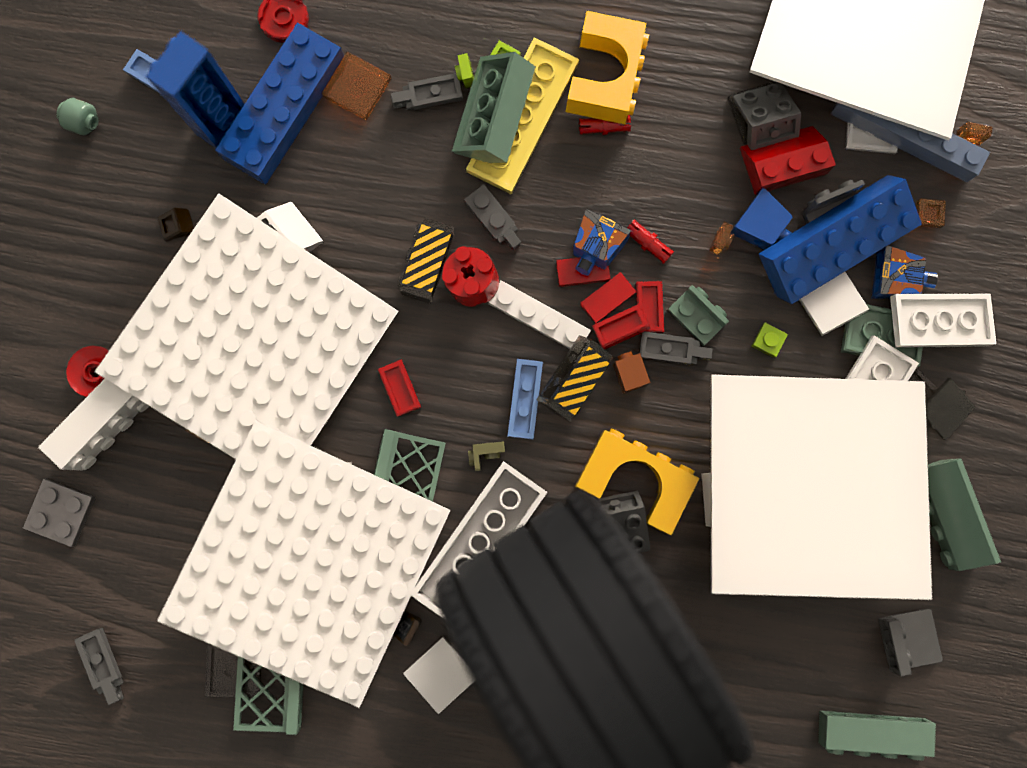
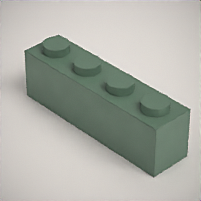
M820 711L818 743L831 754L842 755L844 751H854V754L858 756L868 757L871 756V753H881L882 757L895 759L898 758L899 754L907 755V758L913 760H924L925 756L935 757L936 724L926 718Z

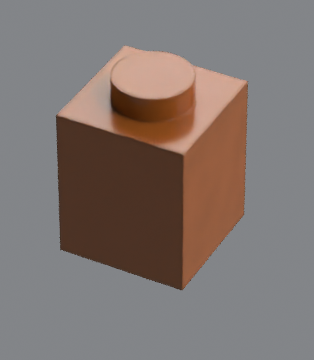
M631 351L617 356L618 361H615L613 366L623 393L650 384L640 353L633 355Z

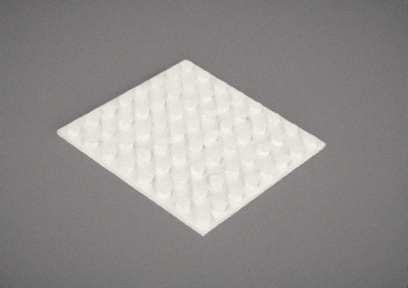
M772 0L749 73L949 141L952 136L984 0Z
M218 194L95 372L237 459L255 421L311 446L398 313V310L227 198Z
M711 375V593L932 600L925 382Z
M255 421L161 612L158 622L356 707H360L450 510Z

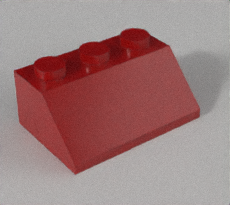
M813 126L800 129L799 137L755 150H750L748 145L740 147L755 195L762 188L771 191L826 175L836 166L828 141Z

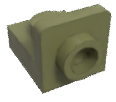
M504 441L474 444L473 450L468 451L469 465L475 466V471H481L480 455H484L485 459L500 458V453L505 452Z

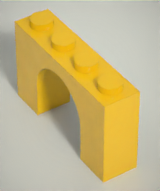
M590 11L586 12L580 47L613 55L622 64L624 73L619 78L610 82H598L572 76L565 112L626 124L627 116H633L636 100L631 98L632 93H637L640 78L636 77L637 71H642L645 56L640 55L641 49L646 50L649 34H645L646 23Z
M612 428L609 432L604 430L575 487L600 499L616 468L630 461L643 463L654 472L658 481V495L646 518L647 524L668 535H672L700 478L694 476L695 471L682 464L678 468L670 463L671 458L657 452L656 456L647 452L648 447L635 440L633 443L624 440L625 435Z

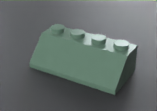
M516 52L480 57L453 145V153L487 163H507L536 66Z
M962 459L939 460L927 464L929 519L932 524L930 530L933 538L940 545V557L943 564L950 570L962 571L1000 563L999 555Z

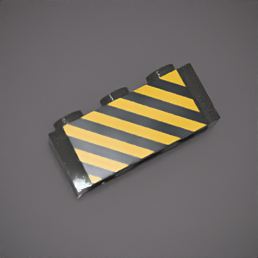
M425 217L422 224H417L414 238L417 239L414 248H409L406 256V262L409 263L406 273L401 272L398 280V287H401L400 292L402 295L429 304L432 303L455 234L454 226Z
M579 335L536 400L557 416L571 422L573 417L579 412L587 396L593 391L601 375L607 370L613 356L594 340Z

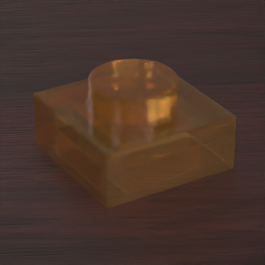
M966 122L957 130L956 135L975 145H981L991 137L993 127Z
M932 199L917 200L916 209L922 223L920 226L933 228L945 226L946 201Z
M726 222L722 223L709 251L719 254L723 248H729L734 235L730 234L733 225Z

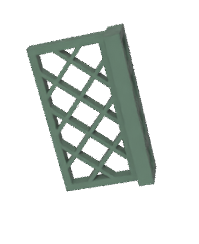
M384 429L373 475L388 482L390 479L397 486L412 478L419 489L415 494H422L425 499L433 502L446 443ZM398 439L409 440L415 450L401 457L396 449ZM415 442H420L424 444L420 447H417ZM428 444L438 446L437 457L427 463L420 450ZM417 452L425 465L412 473L404 460ZM395 453H396V455L398 456L399 460L396 461L395 463H393L394 457H395ZM401 462L409 475L396 483L391 476V470ZM435 463L434 471L430 468V465ZM427 468L432 475V480L430 484L421 488L414 475ZM430 488L427 497L424 491Z
M238 656L233 730L286 732V734L297 735L301 730L304 684L286 676L284 680L281 676L282 674L270 670L275 677L264 686L254 675L263 666L259 665L251 672L245 665V659ZM250 678L261 689L251 700L243 692V684ZM276 679L285 687L284 695L278 700L267 690ZM262 692L273 703L264 713L253 703ZM242 699L246 702V704L243 707ZM283 699H284V708H283V706L280 704V702H281ZM248 705L259 717L253 724L241 723V713ZM275 706L283 714V725L272 724L265 717ZM260 720H262L265 724H257V723H258Z

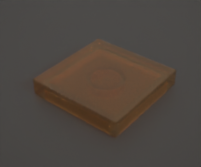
M347 51L323 90L322 95L326 99L367 120L390 82L391 75Z

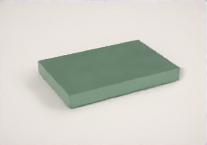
M866 304L869 308L868 312L845 323L841 352L860 356L871 336H876L895 348L892 309ZM923 347L895 348L918 362L917 367L920 366Z

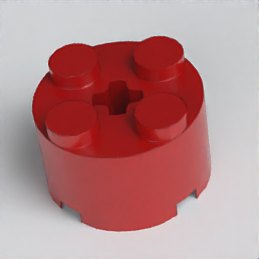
M462 246L457 248L444 264L442 279L455 300L462 305L473 307L483 302L487 303L497 293L499 288L498 272L491 258L484 251L478 248Z

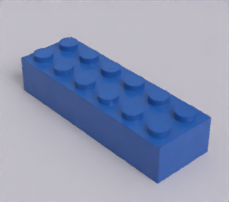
M297 22L215 149L220 157L266 185L344 63L345 57L341 47Z
M182 31L168 42L165 52L150 65L148 74L145 76L192 131L214 148H217L244 106V102L209 50Z
M887 175L758 255L776 296L793 304L922 225L906 179Z

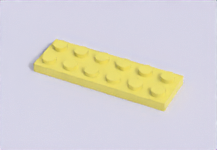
M536 38L532 40L524 56V59L536 67L507 163H487L471 158L466 168L467 173L510 194L515 189L579 64L578 58Z

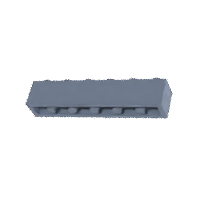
M837 102L831 112V115L851 123L855 127L867 131L875 137L895 145L899 149L965 182H969L979 175L990 154L989 151L953 133L948 141Z

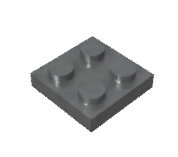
M43 479L23 529L67 546L75 547L96 497L52 480Z

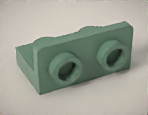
M691 285L667 311L704 346L729 320L726 318V312L720 306H714L708 300L709 297L700 287L695 288Z

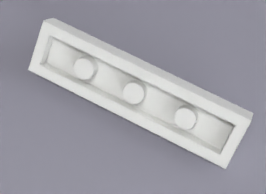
M500 281L497 293L488 302L494 308L577 354L591 331L503 281Z

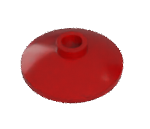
M87 346L78 350L71 357L66 373L67 380L76 393L87 397L105 379L100 375L94 377L93 372L109 352L108 349L100 346Z

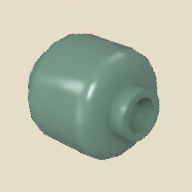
M69 98L58 106L56 115L63 129L84 136L98 126L97 111L92 104L76 98Z

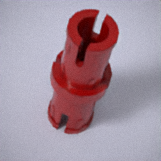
M630 115L627 116L626 123H631ZM579 118L580 126L590 125L579 127L580 135L590 133L608 135V132L631 131V125L629 124L620 125V123L596 118Z
M635 219L627 227L631 230L630 237L642 246L641 249L644 251L648 250L662 264L674 253L673 250L656 238L657 234L654 232L651 234Z

